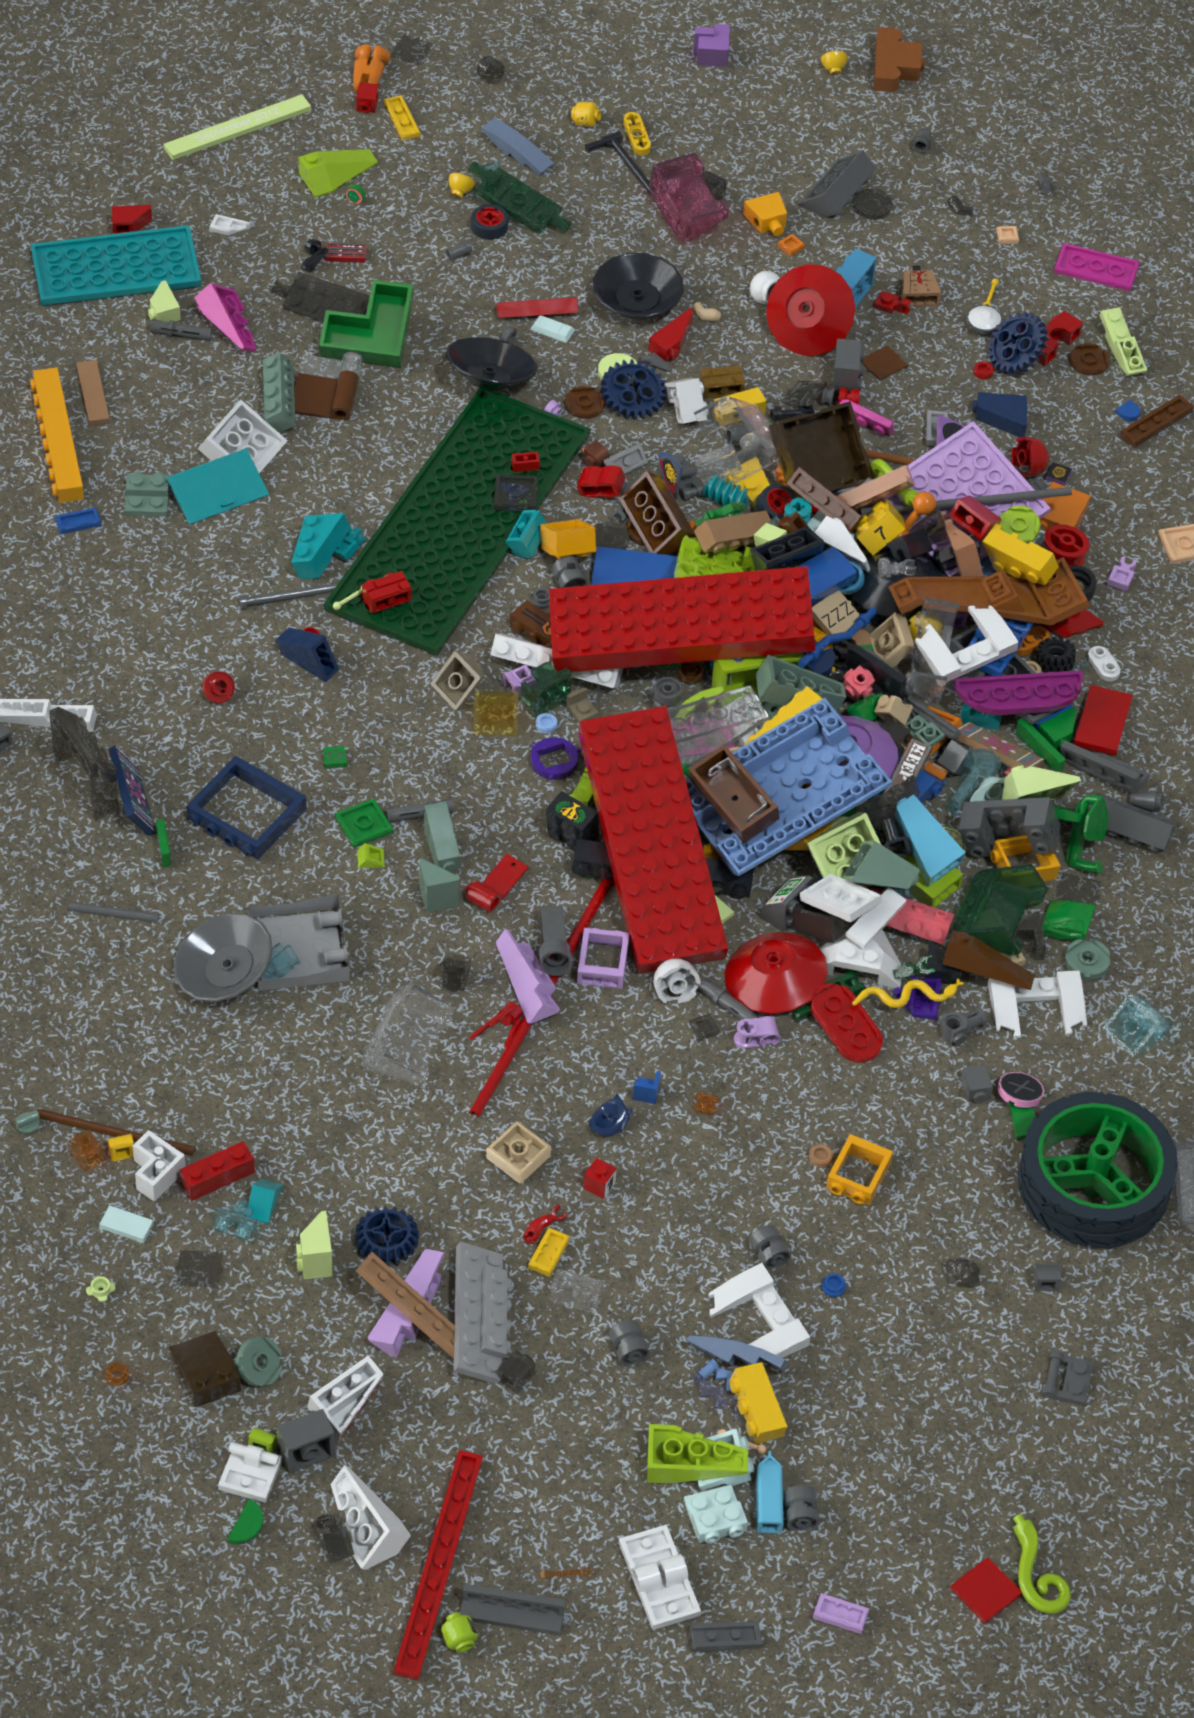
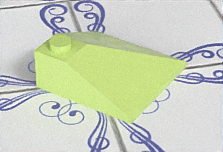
M1023 765L1012 768L1011 772L1005 777L1002 800L1045 797L1055 800L1063 798L1081 780L1078 776L1032 766L1024 768Z
M858 812L807 842V845L823 878L829 874L842 878L864 841L881 843L867 814ZM854 883L864 888L871 886L869 884Z

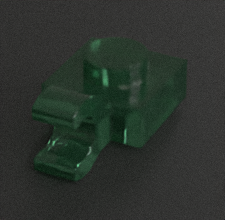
M922 957L917 965L914 964V961L901 963L900 969L893 970L894 978L935 972V968L929 969L926 966V962L932 960L933 957Z

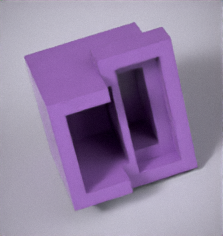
M714 24V28L695 27L693 54L697 55V65L727 67L729 24Z

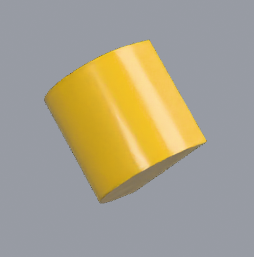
M131 1134L107 1139L113 1162L134 1157V1142Z

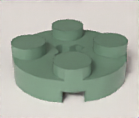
M1078 939L1068 946L1064 962L1068 971H1080L1083 981H1091L1101 978L1107 973L1110 965V952L1103 943L1092 939V942ZM1083 957H1085V958H1090V957H1091V958H1092V961H1091V962H1086V961H1084V958H1083Z
M253 1337L246 1340L240 1346L238 1354L234 1359V1364L241 1378L247 1384L253 1387L269 1385L277 1380L282 1371L279 1357H282L280 1348L272 1339ZM257 1357H262V1367L257 1365Z

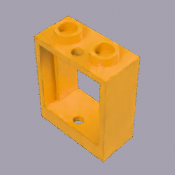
M1027 835L996 840L990 852L991 861L996 864L999 877L1004 881L1007 889L1016 885L1025 886L1056 879L1061 867L1056 855L1035 854L1041 867L1013 871L1006 856L1032 852L1033 850Z
M850 1134L828 1175L826 1188L835 1195H844L851 1198L857 1204L870 1206L891 1165L893 1151ZM848 1155L879 1166L869 1187L838 1175Z

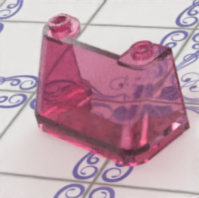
M696 152L653 164L650 179L651 195L680 244L689 242L727 219L730 212L726 202L724 203L723 200L715 201L703 180L702 174L705 166Z

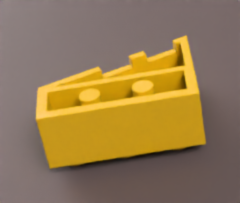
M996 523L983 540L993 569L997 572L1004 570L1005 573L1016 578L1020 577L1032 583L1046 585L1059 568L1054 554L1031 541L1027 544L1019 540V535L1014 532L1010 535L1002 531V526Z

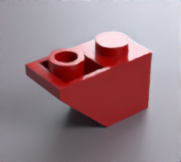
M151 205L111 206L113 234L139 231L152 221Z

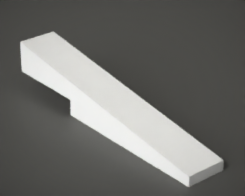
M0 699V722L93 732L97 717L94 705H51L49 699Z

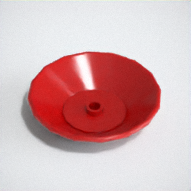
M807 264L791 269L777 280L768 297L766 316L770 332L780 346L799 355L814 357L830 352L836 347L837 339L846 338L853 326L856 306L852 289L841 274L827 266ZM809 305L810 310L805 312V306Z
M786 932L762 934L743 943L729 957L724 971L726 989L730 995L749 1010L766 1014L790 1012L811 1002L816 996L814 995L815 990L825 983L828 974L826 957L816 943L799 934Z

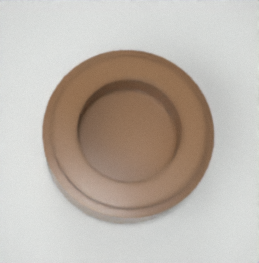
M815 1145L809 1151V1160L816 1167H826L832 1161V1150L826 1145Z

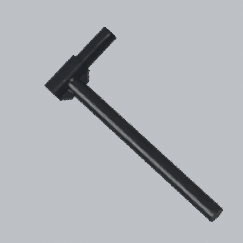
M620 131L585 144L587 152L603 146L613 147L655 202L662 200L658 191L622 147L623 136Z

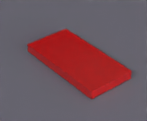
M1090 685L1074 745L1116 756L1133 695Z

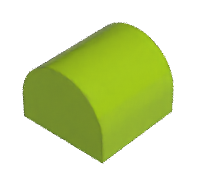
M254 1427L249 1434L248 1445L263 1448L266 1452L274 1453L277 1447V1435Z

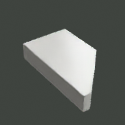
M216 214L209 227V231L231 235L249 229L251 222Z

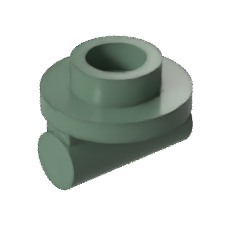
M37 1110L19 1115L14 1119L17 1130L24 1134L35 1132L40 1125V1116Z

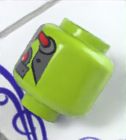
M460 1612L447 1616V1621L441 1627L447 1647L451 1650H456L457 1653L472 1649L475 1646V1641L478 1639V1632L472 1617L461 1615Z

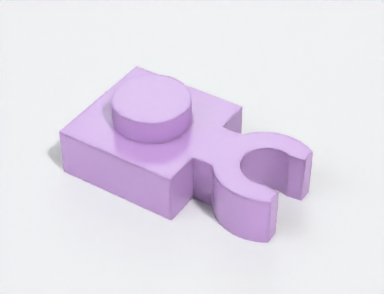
M1123 556L1119 566H1114L1107 585L1127 591L1134 578L1136 560H1133L1132 564H1126V557Z

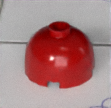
M1019 437L1016 439L1015 442H1018L1017 446L1012 447L1011 451L1012 465H1017L1018 468L1020 466H1028V473L1020 471L1023 478H1033L1043 473L1050 458L1045 444L1039 439L1032 437Z

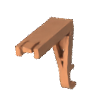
M945 511L938 513L937 518L940 526L948 535L954 551L960 577L983 576L974 540L954 526L952 520L947 519Z

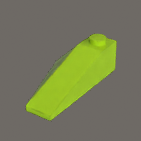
M370 149L316 151L298 157L299 174L315 198L334 192L342 184L348 183L353 177L362 174L378 163Z
M649 1424L647 1483L673 1484L748 1474V1449L721 1440L716 1442L704 1438L703 1434L697 1432L692 1434L683 1431L681 1427L675 1425Z

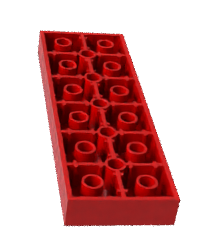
M808 566L549 589L552 659L555 674L815 651Z
M667 706L579 721L578 735L626 930L629 933V942L637 974L654 972L663 962L670 959H682L688 961L691 965L726 959L728 945Z

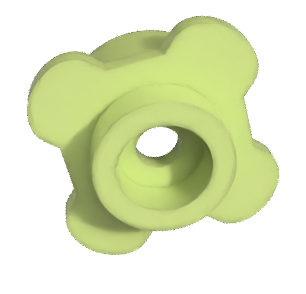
M98 1276L92 1280L91 1286L87 1287L86 1293L88 1296L98 1298L99 1302H105L108 1299L107 1296L115 1291V1284L110 1283L105 1277Z

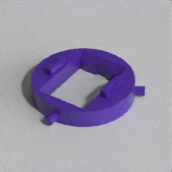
M557 737L543 739L537 744L532 742L531 765L540 776L552 781L566 778L576 770L578 753L581 752V748L576 749L571 742ZM565 748L571 761L545 769L543 763L540 762L539 755Z

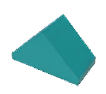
M264 1179L254 1183L245 1218L269 1224L284 1185Z

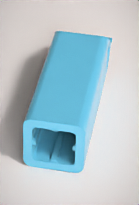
M768 1451V1456L759 1463L756 1471L757 1533H782L783 1529L782 1466L771 1456V1451Z

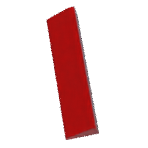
M576 297L498 302L496 304V311L499 318L568 314L578 312V302Z

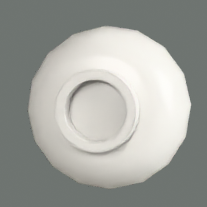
M761 271L756 274L750 283V294L753 299L758 303L767 305L769 294L780 277L771 271Z

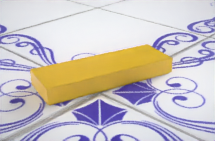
M402 95L383 99V103L402 141L421 137V133Z

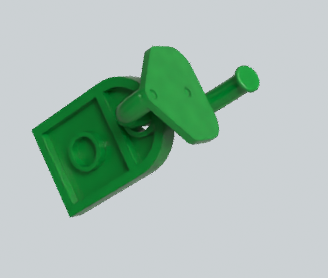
M1094 794L1086 795L1080 800L1075 809L1053 805L1059 823H1071L1073 821L1066 856L1067 865L1074 869L1101 874L1103 871L1101 861L1088 862L1081 860L1084 840L1101 841L1106 835L1109 813L1105 798ZM1089 804H1093V806L1088 812Z

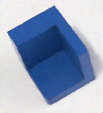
M656 1071L654 1080L637 1077V1081L634 1083L633 1100L656 1104L661 1080L660 1071Z

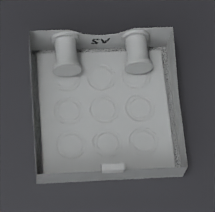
M339 893L290 904L248 908V915L252 917L339 908L337 912L318 911L317 913L257 919L263 922L271 935L273 952L267 970L261 976L262 981H257L258 991L350 981V966L344 937ZM337 925L342 927L343 948H340ZM343 961L347 963V967H343Z

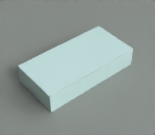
M110 1205L99 1224L101 1229L142 1243L145 1242L154 1225L151 1219Z

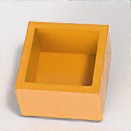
M580 519L540 524L541 549L548 552L549 555H554L557 559L575 554L576 556H588L589 552H596L595 526Z

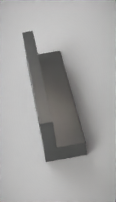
M1067 741L1061 745V755L1066 759L1065 762L1131 793L1137 794L1150 779L1149 773L1104 753L1081 748Z
M464 1584L460 1613L461 1615L472 1617L473 1622L560 1636L565 1600Z

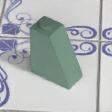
M446 801L424 806V833L435 865L449 872L460 869V854Z

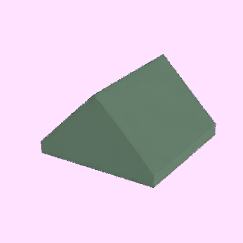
M421 859L419 861V889L426 911L431 912L457 907L460 904L461 877Z

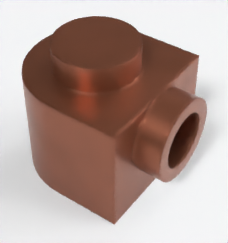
M597 440L590 445H586L581 451L587 467H601L605 464L603 460L610 457L608 450Z

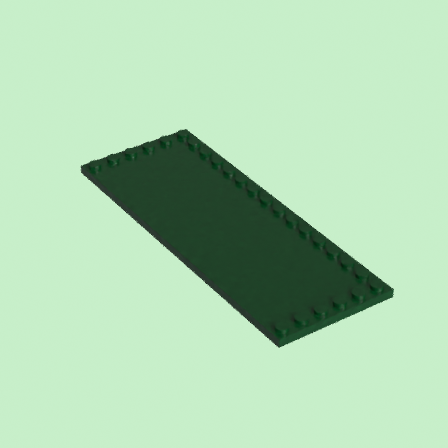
M479 388L323 604L324 610L438 656L511 549L505 541L523 510H539L590 436L591 429L498 392ZM538 452L540 460L539 470L513 472L512 454ZM502 483L522 485L530 490L528 494H533L530 497L533 498V501H528L529 505L526 508L523 505L515 506L518 502H508L506 494L502 493V488L499 485ZM402 571L412 589L411 601L373 614L363 600L362 593L343 604L339 610L333 608L334 602H340L360 590L362 584L368 580H376L385 577L389 573Z

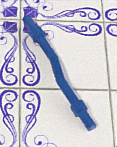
M871 607L865 614H860L855 619V623L845 632L826 635L815 645V651L805 652V656L798 661L799 667L805 668L810 662L815 661L820 656V652L830 643L839 642L842 639H851L860 629H864L870 623V620L877 614V610Z

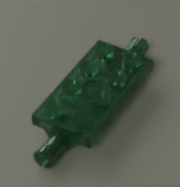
M476 161L470 165L468 172L482 180L475 194L485 201L502 207L509 216L539 235L551 224L565 233L570 229L572 222L559 215L563 207L499 167L493 171L492 169H486Z

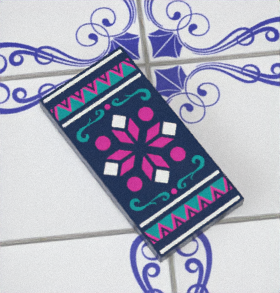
M114 745L109 748V754L126 816L146 835H154L156 831L138 766Z

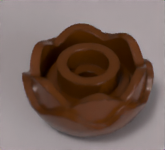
M697 661L685 662L678 667L679 678L687 684L699 683L705 675L703 665Z

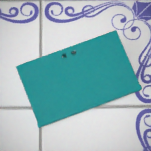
M247 448L166 478L189 525L269 495Z

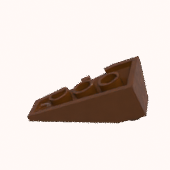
M952 931L943 961L944 965L1031 990L1035 977L1034 974L976 937L970 936L965 932Z

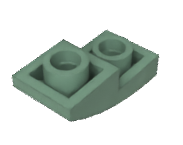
M920 714L902 726L903 731L911 739L931 747L946 737L933 722L928 723Z

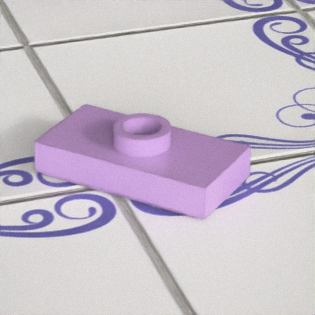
M821 1593L813 1619L862 1634L869 1608Z

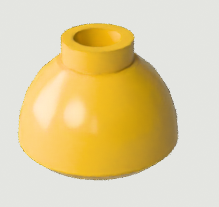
M843 51L827 52L821 57V62L830 71L831 75L841 74V69L847 62V54Z
M454 172L449 174L451 194L462 198L464 194L469 193L474 188L475 181L461 173Z

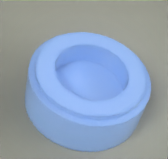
M550 713L540 714L536 718L537 730L542 733L554 732L557 728V718Z

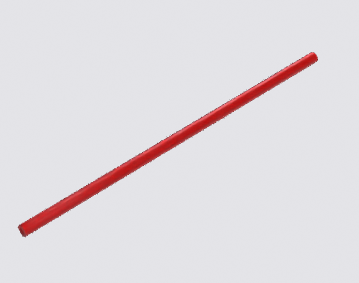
M612 877L601 881L570 935L567 943L571 947V955H573L583 937L584 928L589 927L614 883ZM548 975L555 985L560 976ZM525 1016L469 1114L473 1115L475 1112L477 1114L476 1117L479 1118L533 1025V1023H527Z

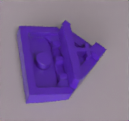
M916 975L912 976V980H921L928 984L935 993L941 994V978L917 979ZM897 987L892 991L897 999H900L903 987ZM912 989L910 999L904 1007L913 1017L938 1020L940 1002L929 999L919 989Z

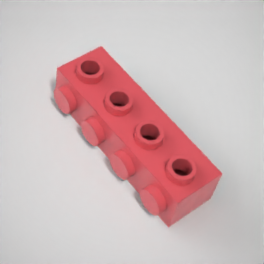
M872 886L868 887V890L880 895L885 892ZM904 898L907 900L906 904L886 926L944 945L955 914Z

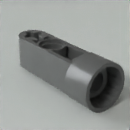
M563 906L540 907L542 945L539 949L540 967L548 975L560 976L567 973L572 967L571 947L566 941Z

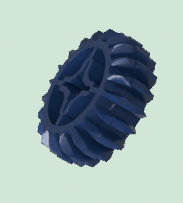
M386 1205L383 1210L375 1207L374 1213L367 1210L366 1217H361L359 1224L355 1227L356 1234H354V1240L356 1241L357 1250L361 1251L362 1258L367 1257L373 1252L382 1261L386 1262V1265L390 1266L391 1261H394L398 1266L400 1258L407 1262L408 1255L413 1256L415 1248L418 1247L419 1231L417 1223L413 1221L412 1215H406L404 1209L397 1212L396 1206L392 1210H389ZM386 1230L388 1231V1235H389V1236H388V1241H386V1236H385V1231H386Z

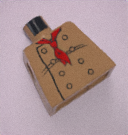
M914 265L910 268V271L904 272L902 299H909L911 301L909 306H939L941 290L933 271L922 270L921 266Z

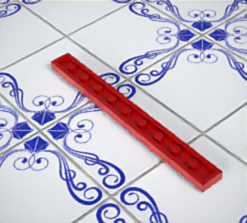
M462 1450L458 1451L397 1657L394 1675L419 1681L483 1462V1455Z

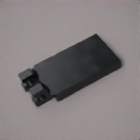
M842 639L840 646L835 645L833 647V651L838 657V661L835 659L833 667L838 673L845 672L846 674L851 668L855 670L860 665L863 669L869 670L875 679L872 686L874 694H884L888 697L891 695L897 696L902 699L903 703L907 681L905 676L857 644L854 646Z

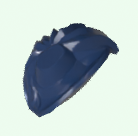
M615 1094L613 1099L603 1103L594 1112L589 1126L597 1134L612 1136L625 1129L627 1122L630 1120L632 1108L627 1109L621 1097Z

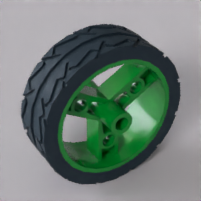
M1081 1092L1068 1095L1069 1097H1062L1048 1104L1038 1113L1039 1116L1034 1118L1027 1129L1018 1168L1019 1192L1026 1208L1034 1219L1055 1236L1070 1243L1086 1247L1089 1245L1094 1248H1111L1125 1245L1126 1242L1131 1243L1147 1235L1156 1226L1155 1223L1160 1222L1167 1210L1178 1167L1176 1147L1166 1127L1158 1117L1145 1107L1142 1108L1140 1104L1126 1097L1110 1093L1106 1095L1103 1092ZM1097 1135L1095 1141L1091 1144L1089 1154L1043 1158L1052 1146L1062 1140L1073 1136ZM1121 1143L1136 1153L1147 1168L1151 1185L1145 1192H1142L1114 1164ZM1081 1187L1083 1193L1087 1196H1101L1109 1205L1093 1204L1080 1200L1063 1189Z

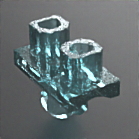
M241 1198L238 1204L230 1202L229 1209L235 1212L216 1206L214 1211L216 1215L214 1229L216 1231L227 1234L231 1223L238 1225L235 1237L246 1241L249 1240L253 1231H258L260 1225L257 1224V1220L244 1216V1214L251 1216L253 1213V1209L247 1208V1200Z

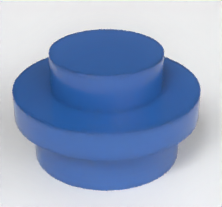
M830 1274L824 1278L822 1289L830 1297H839L846 1290V1282L841 1275Z

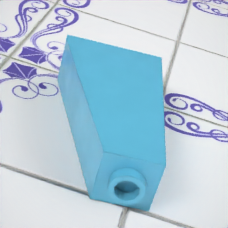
M914 794L908 799L904 797L896 804L895 819L903 836L908 838L912 855L926 884L930 887L964 861L966 852Z

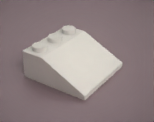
M240 399L198 447V450L213 461L247 448L260 473L288 440Z

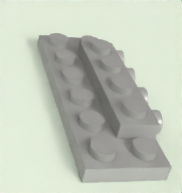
M460 1242L456 1246L454 1372L491 1383H499L501 1381L502 1358L509 1353L511 1348V1342L507 1341V1333L511 1328V1321L507 1320V1313L511 1308V1300L507 1299V1292L510 1290L512 1281L510 1278H507V1270L503 1269V1254L464 1242Z

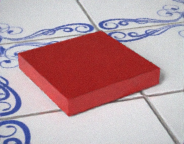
M989 1557L958 1579L950 1588L984 1624L1022 1596L1021 1590Z

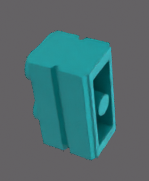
M523 510L505 541L508 547L512 549L511 551L514 556L531 558L536 554V549L541 542L540 524L547 523L540 511Z

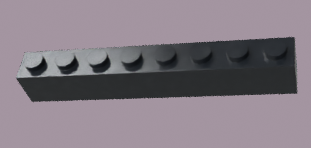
M577 839L572 873L581 876H594L603 879H610L612 877L614 879L605 843ZM705 857L715 895L722 894L734 896L735 898H750L754 868L737 876L732 874L723 860Z

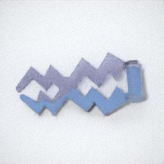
M712 1359L699 1372L692 1375L693 1381L699 1386L700 1398L715 1396V1409L732 1408L733 1422L742 1420V1431H746V1419L744 1414L741 1415L739 1412L736 1394L735 1398L723 1399V1387L711 1388L713 1381L704 1382V1379L711 1373H716L715 1380L727 1379L726 1392H732L729 1380L733 1372L719 1368L717 1362Z

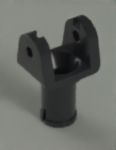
M894 818L881 821L880 824L887 840L884 847L890 850L891 846L901 844L906 856L912 855L909 840L907 837L899 836Z

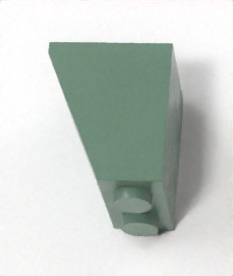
M864 841L842 879L853 883L909 889L910 886L913 887L919 879L917 874L920 869L876 841Z

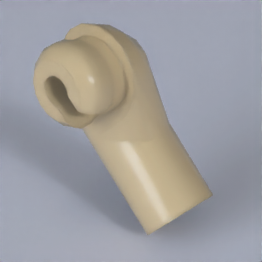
M696 302L692 307L702 321L713 322L719 321L721 318L719 311L713 308H704L700 302Z

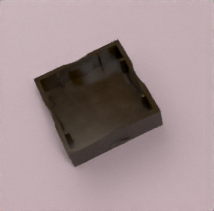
M851 401L824 408L816 413L801 414L779 420L768 426L786 483L799 467L831 492L855 486L858 487L868 477L872 480L875 479L867 452L861 442L859 426ZM787 485V487L793 492L795 498H804L794 489Z

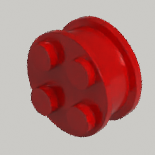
M1060 524L1051 526L1046 530L1041 547L1052 552L1056 561L1064 557L1068 566H1082L1089 549V540L1079 529Z

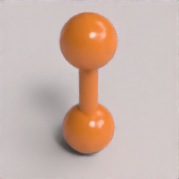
M922 491L916 494L913 499L914 511L904 522L905 530L893 540L909 534V529L920 515H929L935 510L937 502L932 493Z

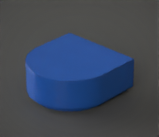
M1129 400L1118 407L1115 414L1125 421L1133 422L1139 419L1141 410L1138 405Z

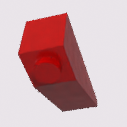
M689 308L649 338L648 351L656 353L666 362L671 359L675 360L680 354L692 325L693 309Z

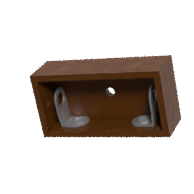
M725 744L688 769L691 782L731 830L737 834L743 844L780 819L778 806ZM737 797L738 800L733 801L732 798Z

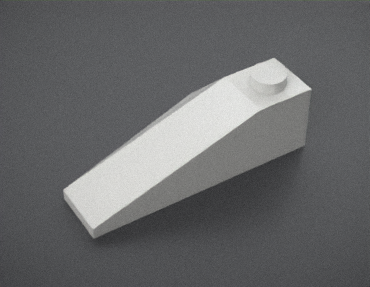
M344 1465L332 1481L331 1488L338 1510L344 1511L346 1515V1522L342 1524L344 1532L350 1531L354 1542L348 1545L350 1553L361 1569L366 1570L397 1555L411 1535L401 1520L348 1466Z

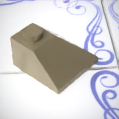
M454 651L430 685L455 711H458L483 679V669L470 654Z

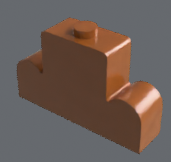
M877 27L873 91L894 92L899 88L900 80L919 81L921 69H924L925 57H922V44L902 41L903 34L899 29Z

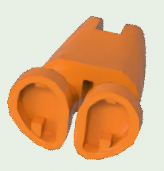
M361 45L356 49L353 72V86L356 93L359 82L379 83L385 65L390 62L391 57L390 52L378 45L375 46L372 60L370 45Z

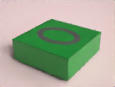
M345 746L323 748L325 769L347 767Z

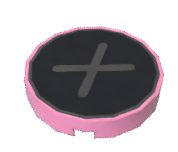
M1022 1072L1004 1074L1001 1076L997 1087L998 1093L1004 1101L1009 1103L1010 1100L1015 1103L1014 1106L1021 1108L1037 1106L1044 1094L1043 1085L1039 1080Z

